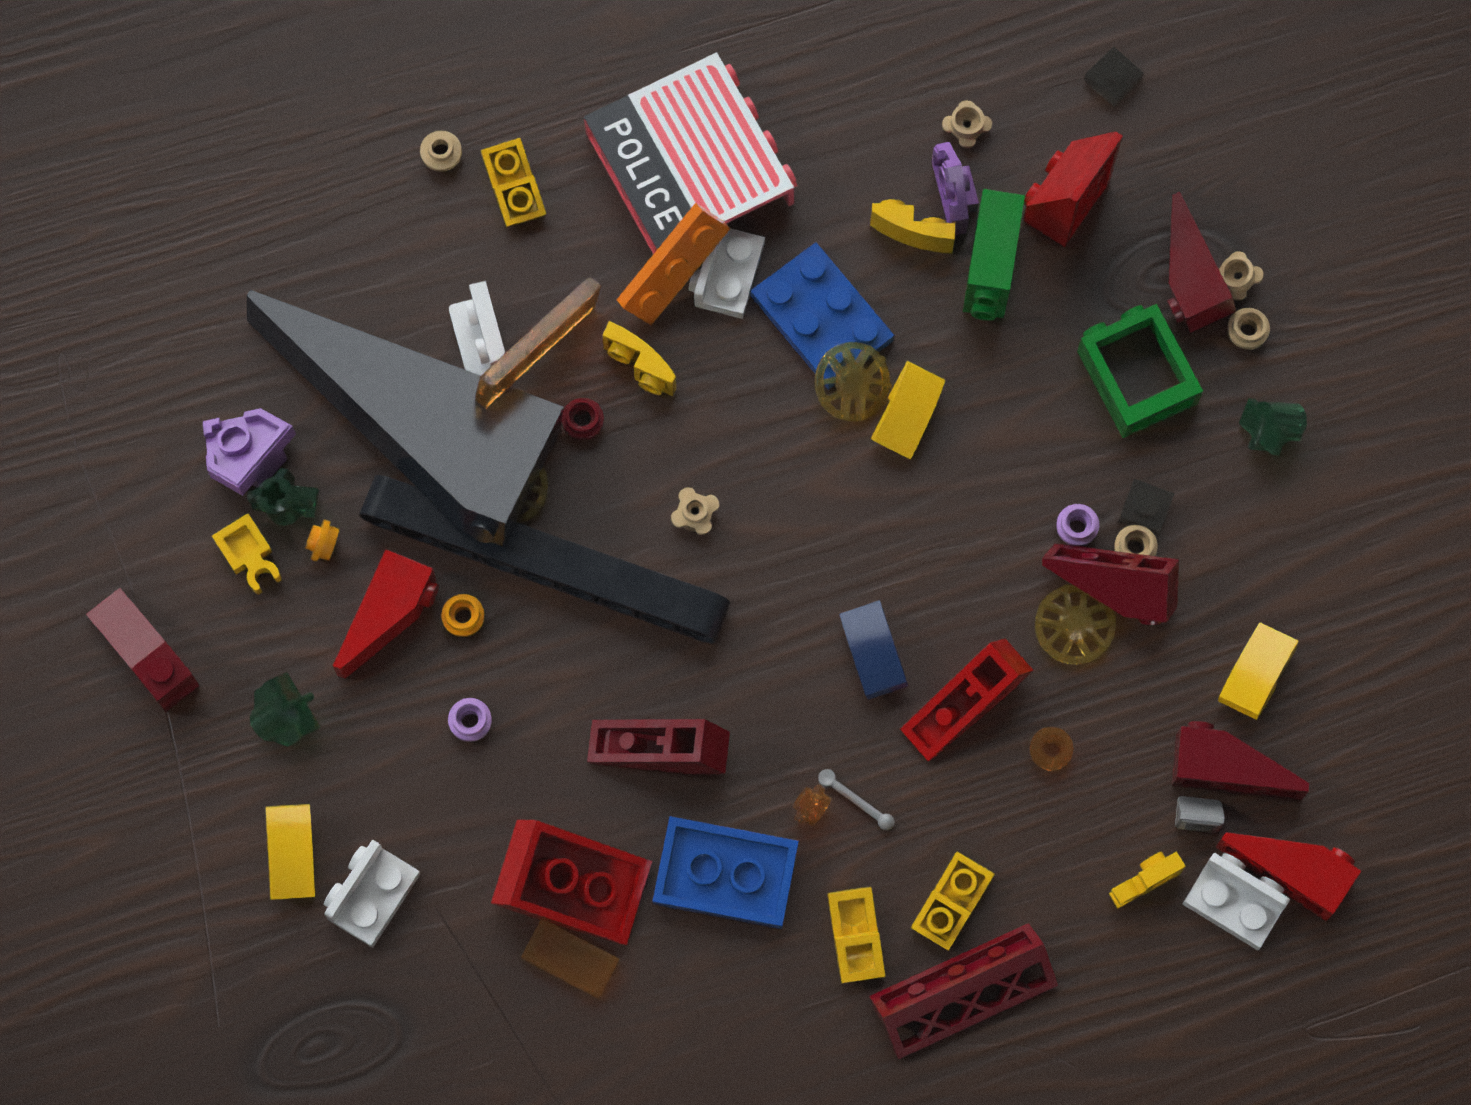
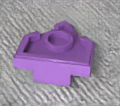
M950 142L937 144L933 147L931 162L947 223H955V236L965 234L969 221L968 213L978 211L979 205L969 165L962 166Z
M261 408L246 411L242 417L221 421L220 418L203 421L207 448V471L212 479L242 496L251 485L262 489L287 460L283 449L296 435L292 425Z

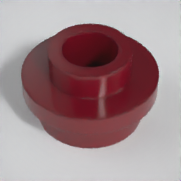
M574 399L563 410V428L574 439H591L603 427V411L599 404L591 399ZM585 414L591 418V421L586 426H579L576 424L575 419L579 415Z

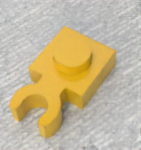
M249 514L244 515L212 535V538L236 575L246 568L248 569L247 581L256 594L262 593L257 583V578L260 574L267 572L273 576L277 583L282 581L281 574L276 565L270 561L263 560L264 557L272 553V550Z
M1177 851L1167 857L1164 856L1163 852L1151 856L1140 864L1143 871L1139 872L1137 876L1111 889L1112 892L1109 895L1117 909L1180 875L1186 866Z

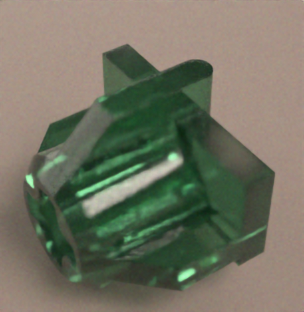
M1248 398L1239 424L1252 435L1248 445L1249 449L1269 451L1272 455H1280L1285 443L1301 440L1307 428V415L1304 408L1298 403L1258 402L1256 399Z
M280 468L275 477L264 480L258 488L255 487V490L248 491L247 501L251 504L252 510L264 512L275 524L289 525L297 521L300 516L314 518L319 489L294 485V475L289 469Z
M287 672L266 681L260 688L254 691V709L250 714V723L254 732L263 740L274 741L287 747L295 744L304 736L315 732L320 728V725L307 705L314 700L313 693L309 692L301 696Z

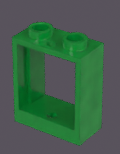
M983 189L962 311L971 313V316L976 319L990 321L996 317L1004 318L1010 293L1025 195Z
M1157 304L1146 309L1142 305L1133 307L1121 315V320L1107 326L1105 322L1090 327L1083 333L1084 337L1081 338L1077 352L1122 438L1197 405L1203 393L1197 378ZM1149 326L1180 384L1129 407L1099 348Z

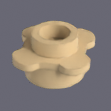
M966 100L962 101L955 108L952 116H946L943 119L942 127L945 132L952 133L959 139L961 147L971 148L982 133H987L991 130L992 121L990 117L984 116L982 110L972 101ZM968 121L971 123V126L965 127L963 123Z
M1243 252L1232 253L1222 263L1221 267L1218 268L1233 296V300H1243L1247 296V291L1254 284L1261 283L1264 278L1263 270L1258 266L1254 267ZM1236 273L1242 274L1240 279L1234 278Z
M690 487L682 489L678 495L680 500L679 506L671 514L673 525L678 528L684 527L699 535L709 533L712 528V514L719 509L717 497L714 495L703 496L697 494ZM698 508L699 513L694 515L691 513V510Z

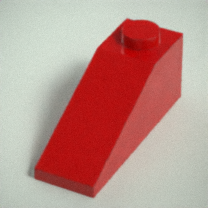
M385 549L333 664L337 676L346 679L420 617L424 606L430 608L433 605L439 590V584L435 583L436 576L433 568Z
M1006 638L990 642L900 730L926 760L931 761L1001 702L1033 669Z
M1229 832L1223 835L1216 846L1223 853L1239 859L1246 865L1247 869L1259 877H1267L1284 888V894L1325 921L1334 914L1361 873V870L1354 866L1355 860L1346 852L1335 847L1329 850L1321 845Z

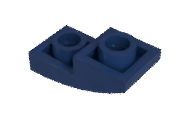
M880 600L840 613L841 622L867 700L907 687V679Z

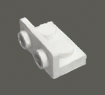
M730 228L728 233L705 259L702 268L699 267L690 279L689 291L694 292L695 307L743 319L750 297V290H752L765 245V237Z
M486 281L471 284L469 287L472 299L449 306V313L464 368L488 379L510 375L506 353Z
M374 840L370 842L367 848L364 846L359 847L348 865V868L352 870L343 885L336 883L324 901V905L328 907L324 914L330 922L372 948L421 875L420 871L384 850L381 844Z
M1213 853L1182 904L1254 949L1259 950L1281 912L1289 903L1290 898L1283 895L1284 888L1275 881L1264 876L1259 880L1244 871L1246 865L1234 856L1223 853L1221 857Z

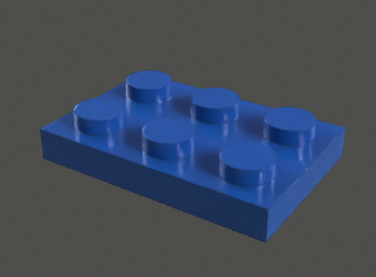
M817 242L750 290L751 298L828 390L894 341L895 335Z
M669 816L652 903L653 905L782 929L799 841Z

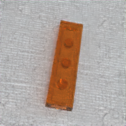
M591 277L581 283L480 376L475 400L487 409L595 309L602 286Z

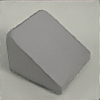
M1185 796L1178 797L1175 827L1177 829L1217 833L1224 825L1225 817L1220 801Z

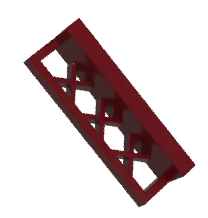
M1027 923L869 997L875 1012L884 1024L894 1053L898 1059H901L1058 986L1044 943L1030 924ZM1039 963L1043 973L1042 977L1027 984L1018 981L1024 969ZM993 983L1002 986L996 998L988 1002L978 999L984 987ZM952 1002L963 1004L957 1016L949 1020L938 1018L944 1006ZM913 1020L922 1023L916 1035L901 1041L896 1028Z

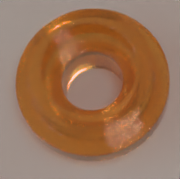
M1046 727L1039 730L1033 736L1030 743L1032 760L1037 766L1045 770L1055 771L1065 767L1073 755L1074 748L1070 736L1064 730L1057 727ZM1047 743H1054L1059 748V754L1053 757L1045 754L1043 746Z
M818 784L813 789L806 786L801 791L792 808L797 810L794 820L800 824L805 821L810 826L818 822L832 799L824 793L825 787Z

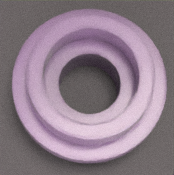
M1069 505L1060 512L1057 518V533L1068 545L1080 547L1088 545L1098 534V516L1086 505ZM1075 520L1081 521L1085 525V530L1080 533L1074 532L1070 528V523Z
M466 698L453 705L448 715V724L451 732L458 739L473 742L483 738L488 733L492 724V717L485 703L475 698ZM466 715H476L478 723L471 728L465 727L462 724V720Z

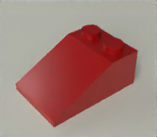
M1115 131L1072 141L1064 153L1057 150L1045 168L1048 176L1041 185L1035 182L1025 195L1024 205L1026 210L1023 221L1065 247L1109 185L1123 136Z
M517 820L491 904L528 917L627 945L652 861L538 820Z

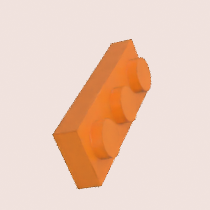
M695 203L616 299L623 309L652 325L730 230L729 226L722 219Z

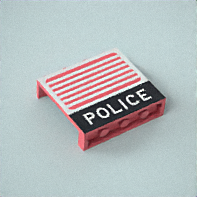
M717 52L583 116L586 135L652 254L656 252L695 203L722 219L726 224L782 196L788 206L794 204V188L798 186L794 173L788 164L783 166L780 164L775 155L778 153V148L774 138L768 130L761 131L756 122L759 119V115L750 97L743 99L737 89L740 83L731 64L724 66Z

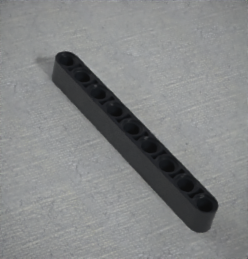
M375 475L359 513L360 518L377 527L705 643H716L730 606V601L715 592L517 522L514 523L503 547L490 542H480L471 535L462 532L417 487L386 476Z

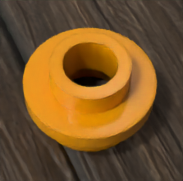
M324 519L321 527L313 525L305 549L312 551L311 560L317 562L319 558L329 561L332 555L339 528L330 526L331 521Z
M458 594L446 601L442 608L441 618L444 627L449 633L458 637H468L480 630L484 623L485 613L482 604L477 598L468 594ZM461 610H467L471 613V618L466 623H460L455 619L456 614Z

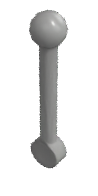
M824 769L819 773L818 781L822 787H832L876 819L881 829L890 830L894 827L895 819L892 815L882 814L835 779L836 776L832 770Z

